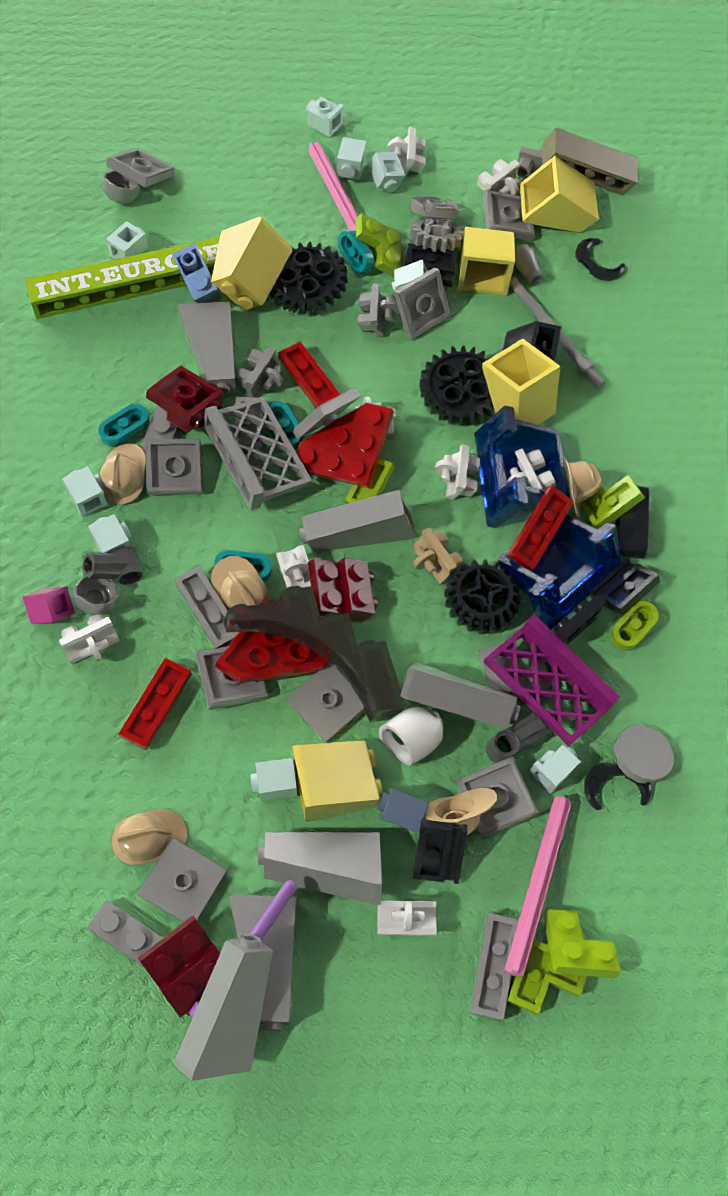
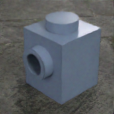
M390 788L388 794L383 792L377 810L381 811L379 818L418 833L421 819H423L429 803Z

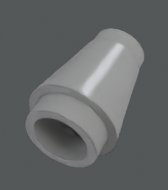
M527 244L516 248L514 266L529 284L540 280L542 274L534 249L530 248Z

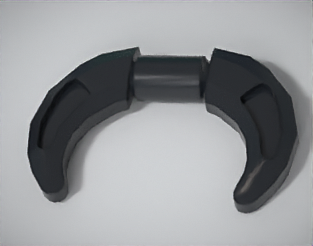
M588 238L582 240L577 245L575 257L578 263L582 262L590 271L589 274L595 278L613 280L617 279L624 272V263H621L617 268L609 269L598 266L590 258V247L600 244V239Z
M604 762L597 764L588 772L584 780L586 799L595 810L601 809L597 798V791L599 786L607 780L606 777L625 775L617 764L604 765ZM625 775L626 779L635 783L639 788L641 794L640 804L642 806L646 805L651 796V782L646 784L638 783Z

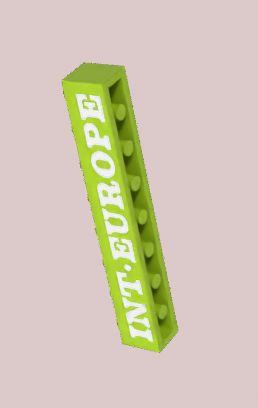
M220 236L26 278L25 282L36 319L187 286L172 254L194 243L212 277Z

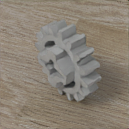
M421 217L419 221L414 220L413 224H411V241H414L416 246L423 245V249L432 248L433 252H436L437 249H440L442 252H446V249L454 251L455 247L460 248L463 242V227H458V223H452L448 218L426 217L424 219Z

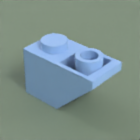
M195 243L172 254L195 303L214 302L222 298L217 287L211 282L212 277Z

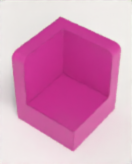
M67 586L44 588L22 596L31 624L55 622L75 614Z

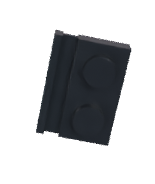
M409 243L405 266L423 260L428 271L433 268L439 269L443 286L452 287L458 251L446 249V252H442L440 249H437L436 252H433L432 248L423 249V245L416 246Z
M627 558L590 590V596L593 599L598 594L606 602L604 605L606 608L623 616L660 583V577L658 573L638 563L633 564Z
M598 594L591 601L583 600L574 610L576 614L571 619L566 616L556 625L554 629L557 633L555 635L568 645L597 619L596 616L600 614L606 602Z
M421 819L413 879L436 882L453 880L454 884H459L468 833L467 825L462 824V827L453 826V823Z

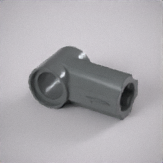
M123 547L115 550L113 553L87 552L83 557L82 571L84 576H88L89 579H118L120 584L127 585L135 583L143 577L136 551L132 547Z
M532 713L507 729L499 731L487 742V757L491 761L498 763L516 755L547 736L545 725L539 717ZM497 741H502L507 745L508 753L500 751Z

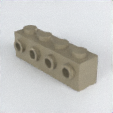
M555 128L543 141L542 165L553 156H557L595 182V186L620 195L626 194L638 183V158L558 128Z

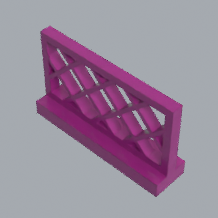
M536 615L529 618L523 627L490 653L483 661L569 747L601 716L610 710L620 698L610 686ZM522 638L530 646L531 652L517 651L516 641ZM498 656L511 657L512 668L501 667L495 659ZM517 658L531 659L532 671L518 669ZM537 660L546 661L552 667V673L538 671ZM518 676L532 678L533 689H524L518 682ZM538 678L552 680L553 692L539 690ZM559 681H567L573 687V694L559 692ZM540 697L554 699L555 711L545 710L540 705ZM560 699L574 701L575 713L561 712ZM580 701L588 702L597 712L594 715L581 714ZM562 719L576 721V732L570 735L562 727Z

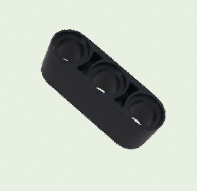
M637 486L645 498L615 520V556L644 559L646 556L649 533V487Z

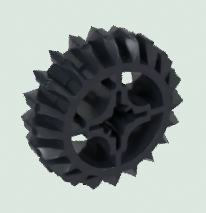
M475 559L471 562L470 566L463 563L460 570L455 569L452 573V578L447 580V589L444 592V596L447 598L445 606L451 609L449 613L450 618L458 617V626L464 623L468 624V632L473 627L478 628L479 635L483 633L484 628H487L490 634L495 632L496 627L502 630L505 628L506 623L510 624L513 622L514 615L518 614L520 610L518 605L522 601V595L518 594L521 590L520 585L514 584L516 581L515 575L507 576L508 567L502 570L498 569V561L493 566L488 565L487 559L483 560L482 565H479ZM474 582L472 589H468L467 593H461L460 590L466 584ZM504 599L505 605L493 612V604Z

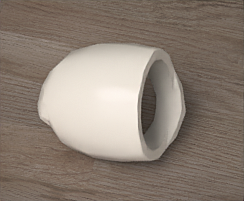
M421 706L412 707L384 723L379 729V739L401 762L411 766L435 750L442 741L443 721L440 714L436 711H431ZM391 730L401 738L404 745H400L393 738Z

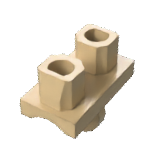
M429 527L423 529L421 532L422 536L413 545L414 551L418 556L413 564L417 569L426 567L428 572L432 573L441 585L447 582L455 569L459 570L463 564V559L458 553L448 554L445 550L448 545V538L443 531L433 533Z

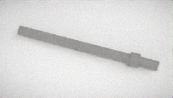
M512 277L509 286L540 322L556 325L517 278ZM561 331L558 344L577 365L576 369L583 377H587L597 390L601 389L605 385V381L594 370V364L588 358L585 359Z

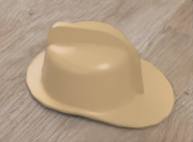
M127 443L119 445L109 453L102 466L100 476L105 486L103 492L107 499L115 504L131 503L138 498L143 490L146 455L142 448L136 444Z
M564 459L570 480L575 512L579 518V504L597 493L601 485V476L594 464H588L586 461L568 463Z
M229 556L221 559L214 566L211 573V584L227 611L234 618L248 621L265 598L270 600V593L266 584L248 560L239 556Z
M477 788L451 797L436 799L428 804L424 816L427 820L453 823V826L462 827V824L467 825L468 835L480 823V815L495 805L497 794L489 788Z
M154 810L131 815L123 819L116 826L112 835V848L114 854L122 862L129 865H141L158 861L172 838L185 845L187 827L184 820L177 813L170 810Z

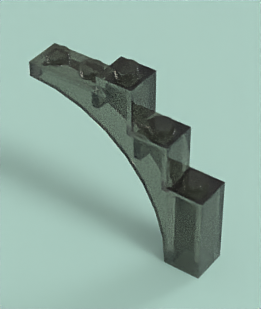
M295 585L288 587L282 591L278 602L266 600L257 605L237 604L228 608L224 619L226 633L250 631L273 634L293 640L315 651L330 662L347 679L358 695L369 722L392 719L406 707L404 699L400 697L401 689L386 641L375 642L374 640H367L358 645L349 614L338 615L337 613H328L320 617L311 586L301 587Z

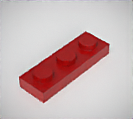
M301 341L278 352V359L315 409L341 395Z
M553 485L547 487L507 555L528 571L534 570L571 508L573 500Z
M164 658L118 733L120 738L147 751L192 676L191 670Z

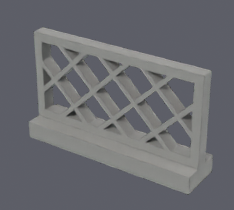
M264 396L220 410L217 409L216 405L205 408L203 425L250 511L260 508L263 501L311 485V477ZM260 407L264 417L261 419L248 413L250 410ZM234 416L240 418L241 421L237 427L227 423L225 418ZM248 421L259 425L257 433L243 429L244 422ZM263 427L275 432V440L260 435ZM239 435L253 440L250 448L237 442ZM260 442L271 446L269 454L254 450L256 443ZM275 448L288 454L287 461L272 456ZM251 456L265 461L262 469L250 465L249 459ZM271 463L284 468L281 476L267 472L268 464ZM288 469L298 473L301 479L292 481L284 478ZM262 478L277 482L276 488L265 491L261 484Z

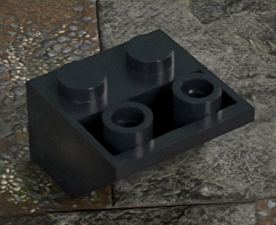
M535 321L507 331L502 351L524 339L555 361L562 326Z

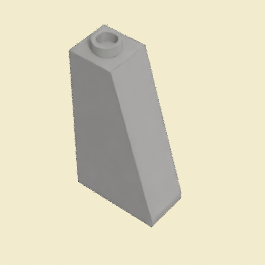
M230 301L178 304L180 323L203 379L222 390L223 396L236 394Z
M400 490L302 516L303 527L300 528L303 543H308L313 552L416 538L411 513Z
M417 662L409 668L400 697L505 729L508 728L509 722H516L521 706L516 705L517 696Z
M265 832L264 846H258V865H264L265 879L281 883L293 880L298 887L369 904L381 905L380 832Z
M230 895V904L238 939L242 935H250L275 896ZM296 897L289 899L261 941V943L273 950L260 1019L262 1030L282 1031L283 1024L290 1025Z
M242 935L240 939L225 941L175 1058L174 1065L191 1081L251 1071L273 950L261 943V939L257 936Z

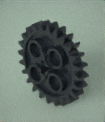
M311 241L308 242L307 247H303L302 243L299 242L297 249L292 247V252L270 291V297L275 298L276 305L282 303L283 310L291 306L292 313L302 309V314L305 315L307 309H311L313 314H315L317 307L325 311L326 303L334 306V298L341 299V292L346 291L345 284L348 283L347 266L344 265V258H339L338 251L331 253L330 246L322 249L320 242L316 247H312Z
M462 345L461 351L457 352L455 347L451 346V353L448 354L442 349L441 358L433 355L432 363L426 362L425 370L421 371L419 388H421L420 397L424 398V406H431L430 414L439 412L438 420H442L445 416L449 417L448 424H451L454 419H458L459 426H462L463 421L466 419L470 425H473L475 417L480 422H483L484 414L492 416L494 407L482 368V363L492 357L485 359V351L478 355L475 354L476 349L473 347L470 352H466L465 345ZM448 375L450 376V378H444L442 376ZM473 393H481L482 395H481V396H477V395H474ZM453 397V398H456L457 400L451 401V400H448L447 398Z

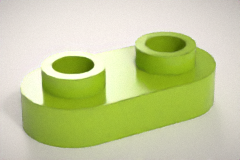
M639 601L612 629L610 638L613 645L624 651L634 649L658 621L659 613L657 608L648 601ZM638 616H643L646 621L639 620ZM620 635H626L629 640H623Z

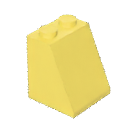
M553 156L520 183L522 218L525 223L581 233L599 220L595 182L557 156Z
M262 217L223 230L220 235L211 282L243 311L263 305L288 260L292 247Z
M465 227L461 248L458 290L507 295L515 264L514 232Z
M521 339L482 363L498 424L513 437L519 438L556 414L560 366L530 343Z
M365 740L292 746L293 765L305 823L378 806L379 797L383 794L380 778L374 779L372 768L376 767L373 749L367 750Z

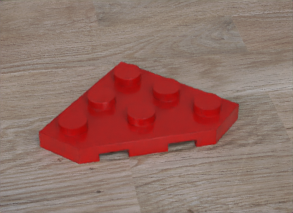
M365 403L301 441L297 455L308 474L369 489L394 411L392 408Z
M265 598L217 660L215 667L238 683L316 673L324 668L338 645Z

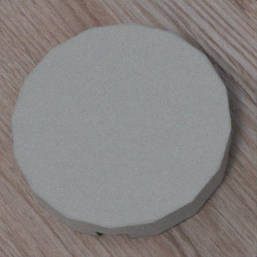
M417 196L411 200L410 209L423 216L446 219L458 216L459 204L450 199L446 200V202L441 201L436 196Z
M642 725L628 727L617 737L613 747L614 753L616 752L618 767L627 777L638 783L660 782L672 770L674 764L673 750L668 740L651 727Z

